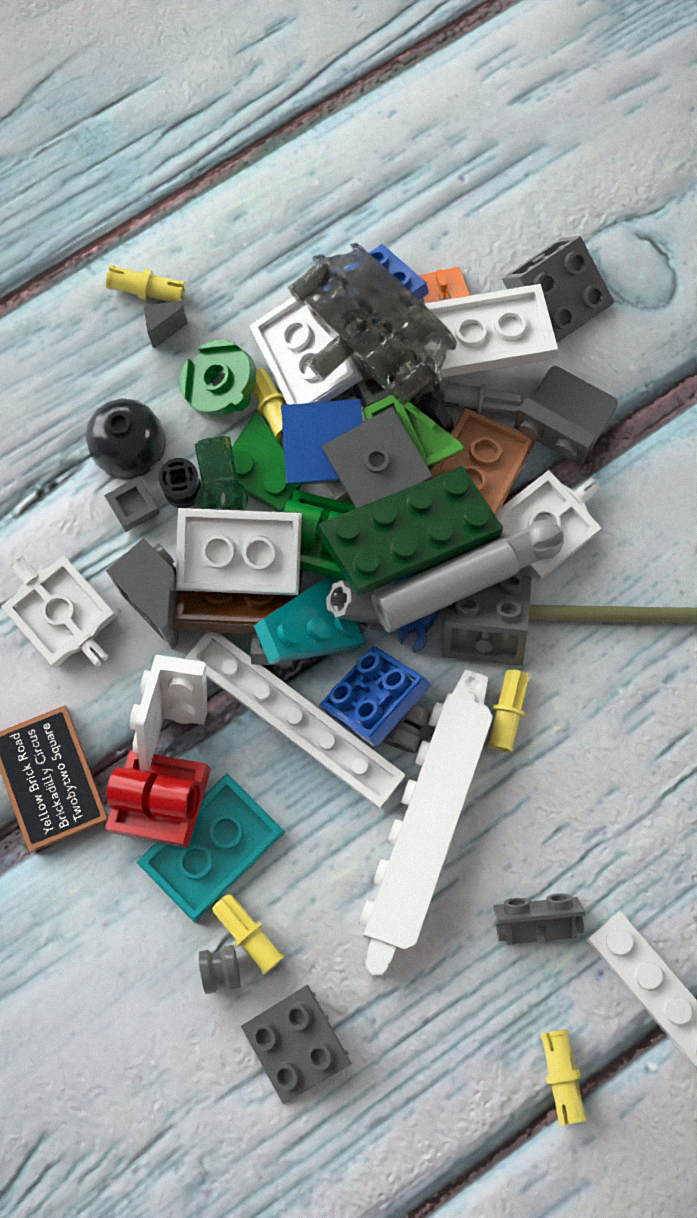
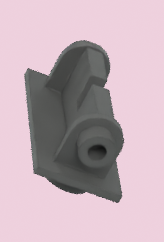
M552 894L547 896L546 900L529 901L526 898H510L505 900L504 904L493 905L499 923L496 924L498 942L506 941L507 945L537 942L536 926H544V938L546 941L574 939L577 934L584 933L582 916H585V910L578 897H572L569 894Z

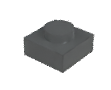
M139 476L104 495L125 532L160 513Z

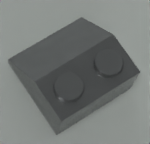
M143 538L110 566L106 572L125 600L173 649L178 645L179 631H174L173 623L178 590H175L176 567L173 565L175 561L160 544L153 548Z

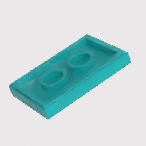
M226 773L204 794L188 849L156 842L136 863L194 923H197L286 832Z

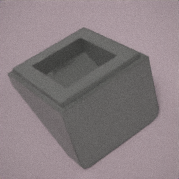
M182 301L144 307L147 333L152 348L159 346L188 324Z

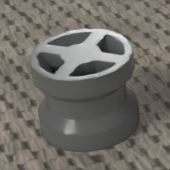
M234 945L224 946L221 952L212 953L209 950L199 951V967L205 994L215 993L219 987L224 986L230 989L241 988L239 966Z

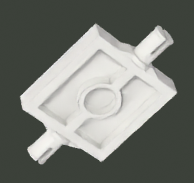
M548 470L502 506L497 519L503 526L501 537L504 539L527 529L533 522L544 519L553 521L563 531L564 544L556 556L550 559L539 560L526 566L539 581L599 534L601 527L589 515L585 506V502L601 491L598 482L594 484L595 479L592 477L573 491L561 484Z
M63 555L50 567L37 572L33 570L23 556L16 558V560L23 567L24 572L12 561L9 567L21 579L23 584L17 594L1 607L49 664L55 669L73 653L81 650L95 667L100 666L102 663L93 651L105 662L109 655L105 653L94 639L99 631L117 616L70 561Z

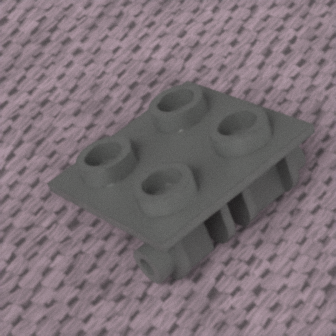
M309 985L304 986L241 1025L282 1104L289 1102L352 1064L348 1057V1051H345L335 1034V1028L331 1027L328 1015L325 1016L315 998V992L311 991Z

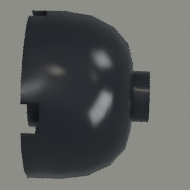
M121 398L105 403L94 412L88 421L86 442L92 460L99 468L113 478L132 479L143 476L150 471V467L156 463L157 459L160 461L164 455L166 439L161 421L149 406L138 400Z

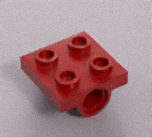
M130 750L125 767H117L111 774L108 782L107 803L111 811L105 829L111 834L188 849L211 768L207 763L153 754L149 771L140 770L138 754H133V750Z

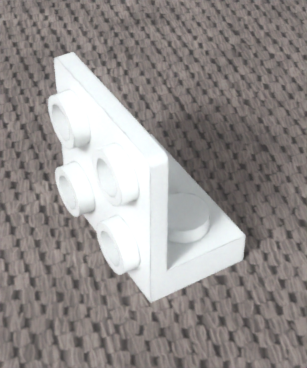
M155 655L151 671H144L140 687V693L143 695L141 705L134 704L130 717V729L136 730L132 750L133 754H138L140 770L149 771L164 719L174 720L182 724L196 723L204 725L207 715L206 662Z

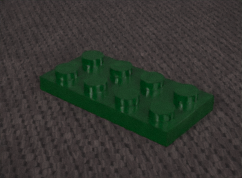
M463 466L321 522L318 526V534L356 598L499 538L503 531V526Z

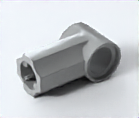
M339 581L332 584V589L326 597L327 610L331 611L335 618L365 622L369 630L386 631L377 618L371 596L397 583L392 582L356 598L348 582Z

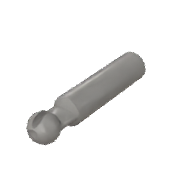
M546 519L535 521L527 529L505 539L503 537L494 539L372 594V605L377 618L383 628L390 633L516 575L521 568L539 560L550 559L556 556L564 544L563 531L553 521Z

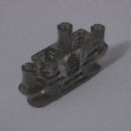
M358 243L350 244L352 252L343 255L337 254L326 257L319 254L313 256L315 265L287 287L297 302L299 301L301 306L304 307L306 305L314 321L333 338L322 350L306 361L312 372L316 376L319 375L318 378L324 381L351 356L385 391L389 389L396 400L400 398L399 402L403 406L432 380L440 384L443 379L441 368L446 359V352L448 349L455 350L457 347V341L447 326ZM358 262V265L352 270L344 269L345 266ZM326 286L329 289L327 292L324 290ZM315 295L318 297L316 301L313 299ZM359 331H364L359 336H353L355 333ZM433 341L437 344L429 355L424 347ZM401 367L406 370L403 374L400 371ZM392 377L395 381L390 383L389 378Z

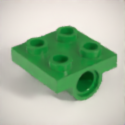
M299 490L294 491L292 499L287 501L283 512L302 513L300 570L346 581L318 534V526L321 522L356 509L353 504Z

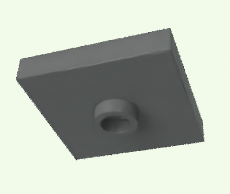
M393 407L322 445L323 452L355 508L432 478L429 469Z

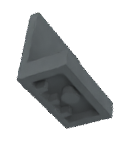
M581 236L560 238L501 278L507 289L541 284L556 343L614 303Z
M516 574L447 606L442 657L523 666L528 632L532 578Z

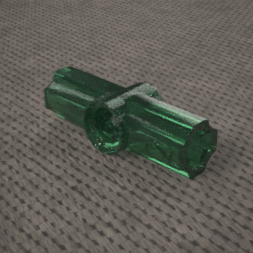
M220 436L199 440L195 444L202 482L197 495L199 508L245 511L248 505V494L243 485L238 483L230 437ZM223 492L225 495L224 505H222L221 503V496Z

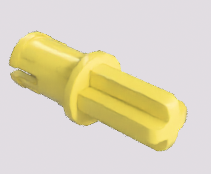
M260 368L256 371V383L253 389V393L259 402L257 410L268 420L275 438L278 441L280 439L283 441L281 405H286V401L282 393H278L267 370Z
M514 669L507 670L505 673L498 705L493 706V711L496 712L490 740L487 744L491 749L513 753L519 720L525 717L522 707L529 681V675L525 672Z
M228 894L215 904L213 912L237 940L234 945L236 947L242 946L260 968L263 975L285 957L260 929L262 923L260 921L255 923L233 895Z

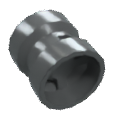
M415 704L382 742L402 751L417 753L421 742L419 737L420 730L427 726L431 713Z

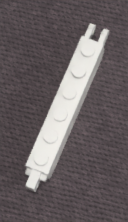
M465 670L453 693L447 694L444 704L436 702L428 724L435 727L431 743L422 741L415 764L422 766L418 780L416 782L409 779L401 803L408 805L404 820H394L387 843L395 846L389 861L380 860L373 880L374 884L380 885L375 902L366 900L358 923L366 926L364 936L371 939L366 952L367 958H364L366 961L364 965L366 966L365 970H368L372 976H382L384 972H387L386 969H389L388 964L391 963L396 948L404 951L415 946L493 718L488 706L484 705L488 677L482 674Z

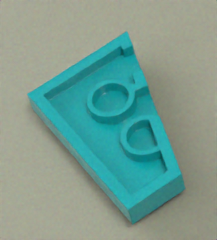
M325 577L254 625L269 664L352 651L365 644L357 621L335 618L334 614L327 610L326 597L332 589V584L339 582L337 579Z

